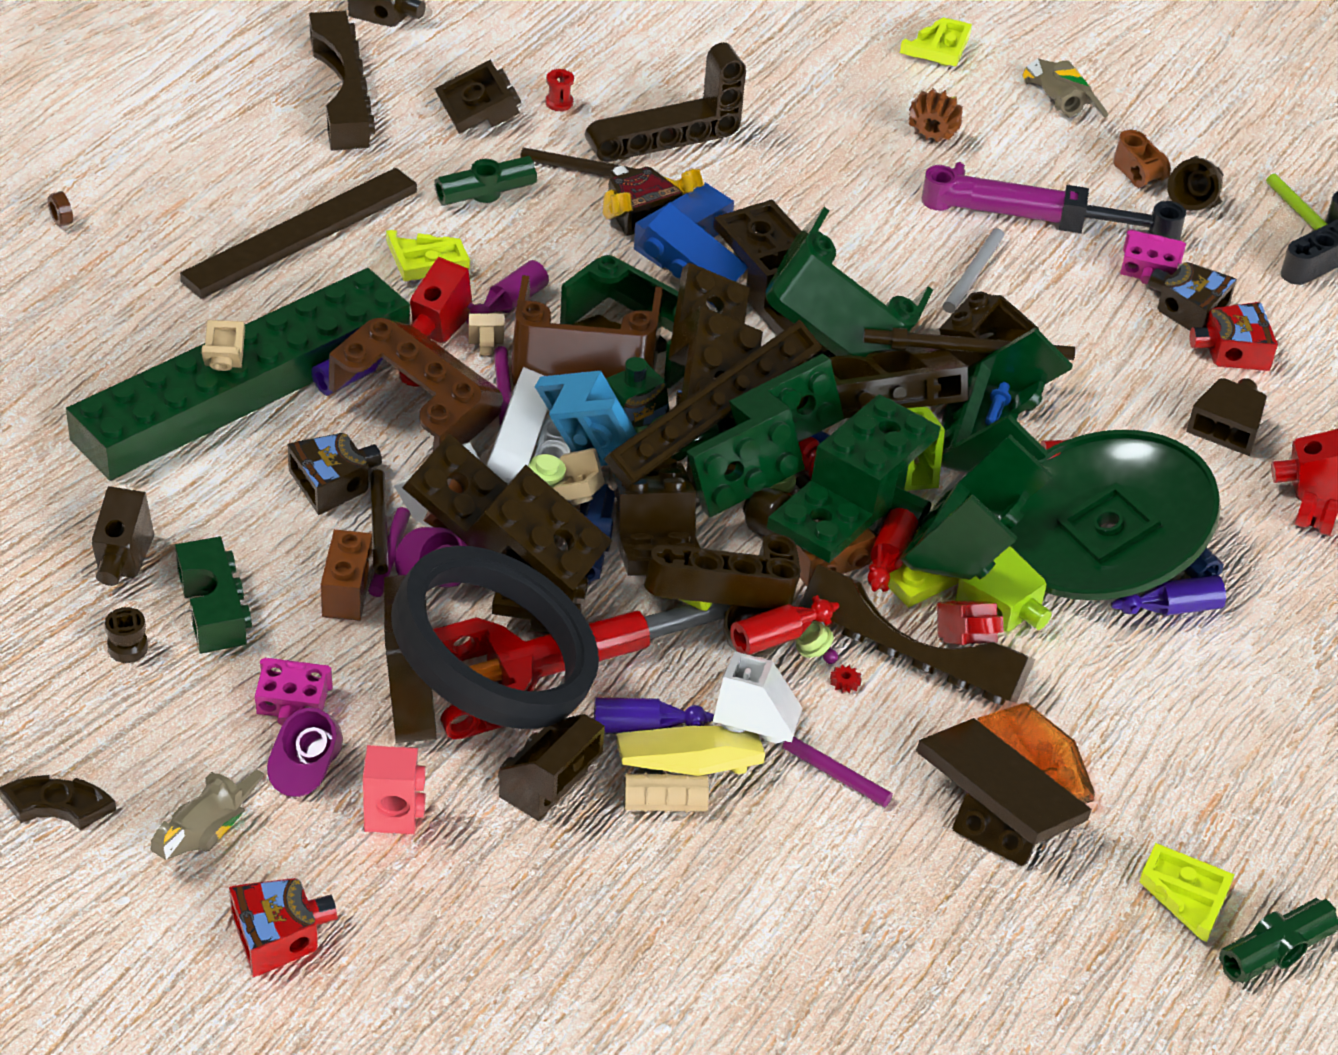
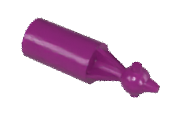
M529 260L493 285L484 304L474 305L470 303L467 307L470 310L469 314L511 312L517 306L522 275L530 276V297H532L548 285L549 277L547 271L539 262Z

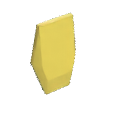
M685 726L616 733V742L622 765L695 776L731 770L737 774H744L747 772V766L762 764L765 758V751L757 733L749 731L732 732L722 726Z

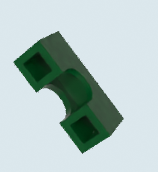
M221 536L175 544L177 572L184 598L202 596L190 599L192 627L199 653L247 645L246 629L252 628V620L248 604L241 606L240 601L244 600V593L240 577L233 578L232 575L236 573L232 550L225 551Z

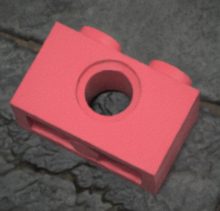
M367 745L363 773L364 832L415 834L416 818H424L426 793L418 792L424 791L426 766L418 765V748Z

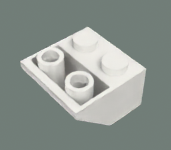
M734 651L723 677L713 722L720 723L723 728L732 732H744L746 730L761 734V737L769 742H792L801 716L802 706L773 661Z

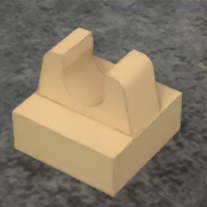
M469 314L468 344H479V356H494V344H504V314Z

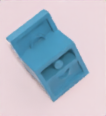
M601 371L539 377L535 388L550 411V418L571 452L594 448L597 451L600 466H607L608 464L604 458L637 434Z

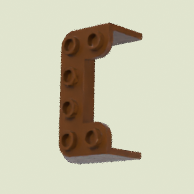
M385 318L369 320L329 354V390L333 393L358 372L367 370L380 358H383L434 397L422 406L419 414V421L423 429L434 436L433 452L449 433L461 444L470 442L501 413L503 396L497 387L411 325Z

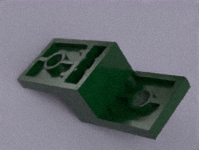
M821 354L730 400L729 403L735 427L686 451L702 510L707 516L711 518L750 498L754 492L766 487L769 488L804 470L805 467L799 442L844 420L830 358ZM808 395L809 398L806 405L797 410L801 398ZM737 461L734 471L724 475L727 466L731 462Z
M878 394L817 446L811 481L768 517L767 529L776 534L789 537L797 546L830 563L892 507L898 473L939 438L941 426ZM818 519V520H823V521H820V522L817 523V522H815V521H813V520Z

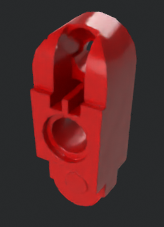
M985 601L937 602L938 638H943L945 643L958 645L998 643V633L1004 632L1003 616L997 615V603Z

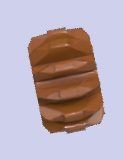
M934 88L928 93L921 91L909 108V125L915 127V134L925 135V141L929 138H934L937 143L943 138L950 140L962 124L963 106L957 104V97H948L946 90L942 93H938Z

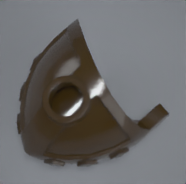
M1198 156L1182 161L1173 169L1168 178L1167 191L1169 198L1173 202L1182 205L1185 210L1197 211L1205 208L1206 210L1214 208L1222 203V199L1219 196L1223 185L1224 175L1222 170L1209 160L1199 158Z

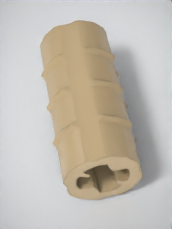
M646 772L644 774H625L624 810L644 811L645 813L647 811H664L665 813L668 811H684L688 813L689 811L707 812L708 775L668 774L667 772L665 774H647Z

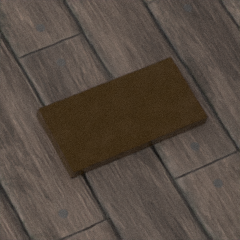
M975 718L919 740L916 749L918 754L1032 845H1036L1089 819L1092 811L1090 807Z

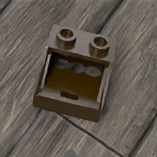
M975 292L967 297L939 328L940 335L980 338L979 336L982 334L994 333L987 339L1013 341L1035 327L1039 330V327L1002 295ZM947 350L966 366H971L991 354Z
M586 714L564 718L557 724L544 727L539 733H533L526 741L524 748L514 757H508L501 765L498 772L499 798L539 821L588 772V767L603 753L605 725Z

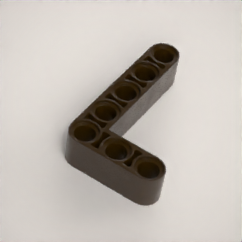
M726 42L718 43L707 54L702 99L594 121L587 127L585 139L599 160L611 162L731 136L739 129L741 124L746 65L730 44Z
M406 575L384 577V635L396 744L437 740L432 689L417 675L405 659L397 644L392 627V604Z

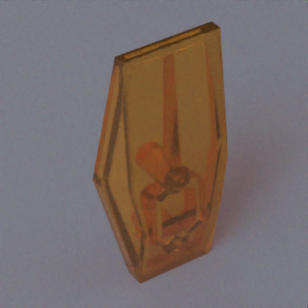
M1026 702L977 718V721L1083 803L1087 804L1094 801L1095 791L1075 740Z

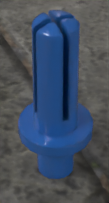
M1000 383L999 388L992 390L990 394L992 404L985 420L987 426L999 420L1003 407L1011 401V395L1008 393L1010 389L1008 383Z

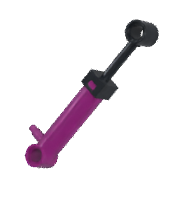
M957 162L953 169L945 165L929 167L925 172L921 197L922 203L932 210L943 211L954 206L1059 223V230L1082 233L1086 217L1149 227L1148 234L1180 240L1186 217L1185 208L1173 201L1158 202L1155 204L1151 214L1087 205L1089 188L1066 184L1065 191L966 176L965 165L962 162Z

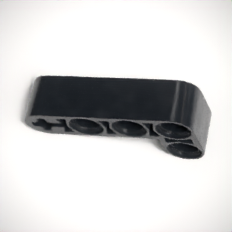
M1338 191L1332 196L1325 220L1327 225L1289 243L1280 273L1285 281L1295 285H1302L1338 268Z

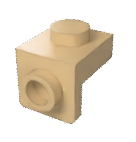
M207 320L205 345L202 346L201 352L205 366H210L212 369L219 371H228L232 367L242 368L245 337L244 321Z
M592 448L563 454L560 459L566 467L565 478L553 489L566 500H570L572 505L592 500V495L605 484L596 449Z

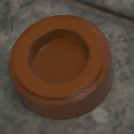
M59 191L49 194L48 207L55 224L59 227L72 224L73 213L65 193Z

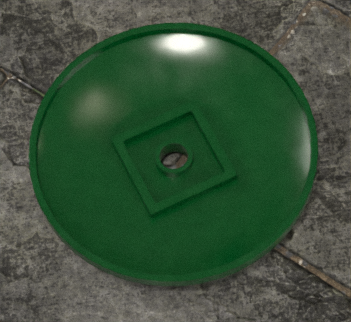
M1140 430L1094 432L1066 440L1047 449V457L1039 462L1053 477L1025 502L1021 509L1024 516L1010 529L1018 537L1010 547L1045 579L1047 584L1046 593L1077 600L1122 598L1147 591L1165 583L1184 571L1201 555L1211 541L1219 522L1221 509L1219 489L1207 463L1195 451L1177 440ZM1107 522L1111 524H1116L1111 528L1101 527L1103 524Z

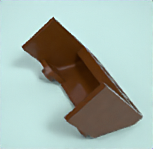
M522 275L514 324L511 365L513 385L516 386L523 367L544 376L601 371L607 379L624 371L627 359L640 357L646 360L647 364L655 370L662 324L663 287H655L652 311L639 310L626 314L622 319L621 329L550 323L551 311L549 307L541 302L530 301V276Z

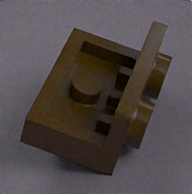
M967 793L952 826L953 831L1020 866H1025L1031 857L1035 845H1032L970 794Z

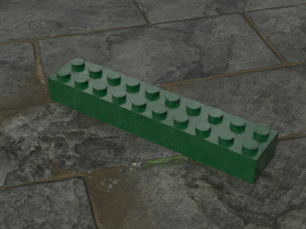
M367 267L245 324L242 368L232 367L228 371H219L212 369L210 366H205L201 354L204 343L66 407L70 441L111 481L313 383L312 368L328 360L329 354L369 320L385 318L410 325V303Z

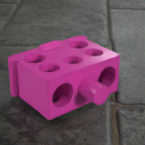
M1128 230L1123 247L1125 255L1120 274L1139 278L1143 284H1148L1156 268L1172 275L1177 270L1178 264L1182 263L1186 243L1159 235ZM1129 264H1134V265H1136L1137 267H1136V268H1130L1128 265H1129Z
M263 658L260 660L261 674L255 692L256 714L278 717L277 722L283 725L290 715L297 710L304 709L305 706L319 708L323 711L327 693L333 689L331 667L328 665L273 658ZM276 667L280 669L281 672H275L272 670V668ZM315 672H316V673H318L321 677H315V676L312 675V673H315ZM265 701L271 702L274 705H268Z

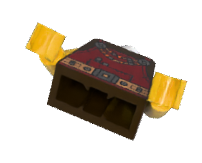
M618 166L610 174L608 191L603 197V215L607 219L616 218L626 236L635 234L636 222L666 206L669 202L671 203L686 193L692 192L694 188L704 186L700 169L688 170L681 174L682 178L675 181L662 176L651 167H642L629 172L624 166Z

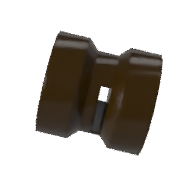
M121 607L108 614L105 618V631L108 636L107 647L110 657L121 663H132L143 658L148 651V640L145 634L146 622L143 613L132 607Z

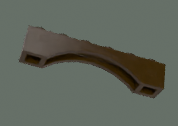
M346 10L309 13L310 41L313 57L330 67L343 83L337 95L326 105L327 133L330 149L332 151L370 148L369 135L375 134L374 115H371L370 96H367L366 77H363L362 59H360L359 43L356 40L355 24L349 23Z
M818 564L799 606L811 608L813 604L812 598L817 595L820 599L838 602L840 607L833 613L831 621L844 627L841 634L863 643L865 637L878 642L876 650L894 658H898L900 653L912 657L911 665L927 673L933 674L935 668L949 674L946 679L947 682L968 690L970 684L984 690L981 697L1001 706L1004 705L1006 700L1010 702L1018 701L1036 660L996 642L954 649L934 647L919 642L899 631L881 615L869 599L860 581Z

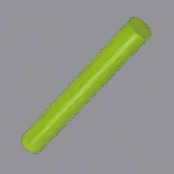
M1273 173L1268 176L1266 183L1314 230L1327 225L1277 174Z

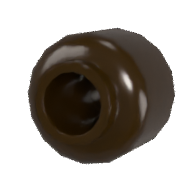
M766 487L754 492L750 498L745 500L743 506L747 527L752 532L763 536L776 534L767 529L768 517L793 495L772 487Z

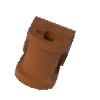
M1132 129L1121 132L1113 164L1130 179L1135 187L1142 188L1150 181L1156 179L1163 181L1169 178L1171 166L1167 156L1160 152L1148 140L1145 134Z

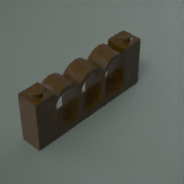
M906 346L905 350L886 349L874 351L866 357L845 355L830 358L844 419L851 418L878 394L893 400L905 408L928 407L968 401V367L944 349ZM808 395L801 398L797 410L806 405L809 398Z

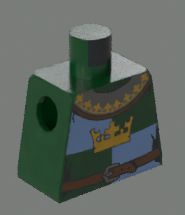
M631 357L627 359L624 371L606 379L634 428L648 426L654 419L670 411L665 380L643 358Z

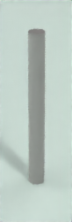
M993 229L944 302L943 309L946 312L953 313L1004 238V232L1001 229Z

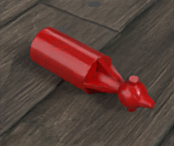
M895 508L886 514L871 550L873 564L868 567L870 571L867 580L873 592H876L878 589H881L883 592L888 591L890 573L903 565L900 557L913 539L918 527L917 518L909 510Z
M817 595L812 598L813 604L811 608L787 604L735 622L731 625L730 629L732 643L737 652L752 655L801 637L814 620L823 622L825 626L832 624L831 617L840 607L839 603L820 599Z

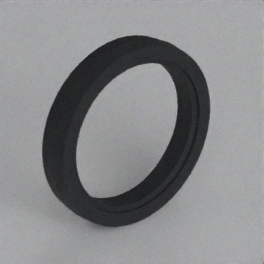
M451 546L434 550L423 556L408 572L392 604L391 620L394 636L402 654L417 675L449 703L489 723L516 729H538L557 724L568 717L580 705L596 678L599 667L598 647L593 632L578 607L558 586L544 575L505 554L472 546ZM446 583H468L487 588L514 601L533 615L556 641L565 664L564 683L544 691H523L504 686L477 673L459 660L434 632L426 612V592Z

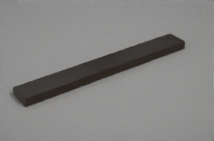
M398 168L391 169L180 272L181 282L199 298L203 299L417 193V183Z
M798 320L610 452L604 458L605 462L628 489L731 415L730 400L799 366L816 354L822 346L803 322Z

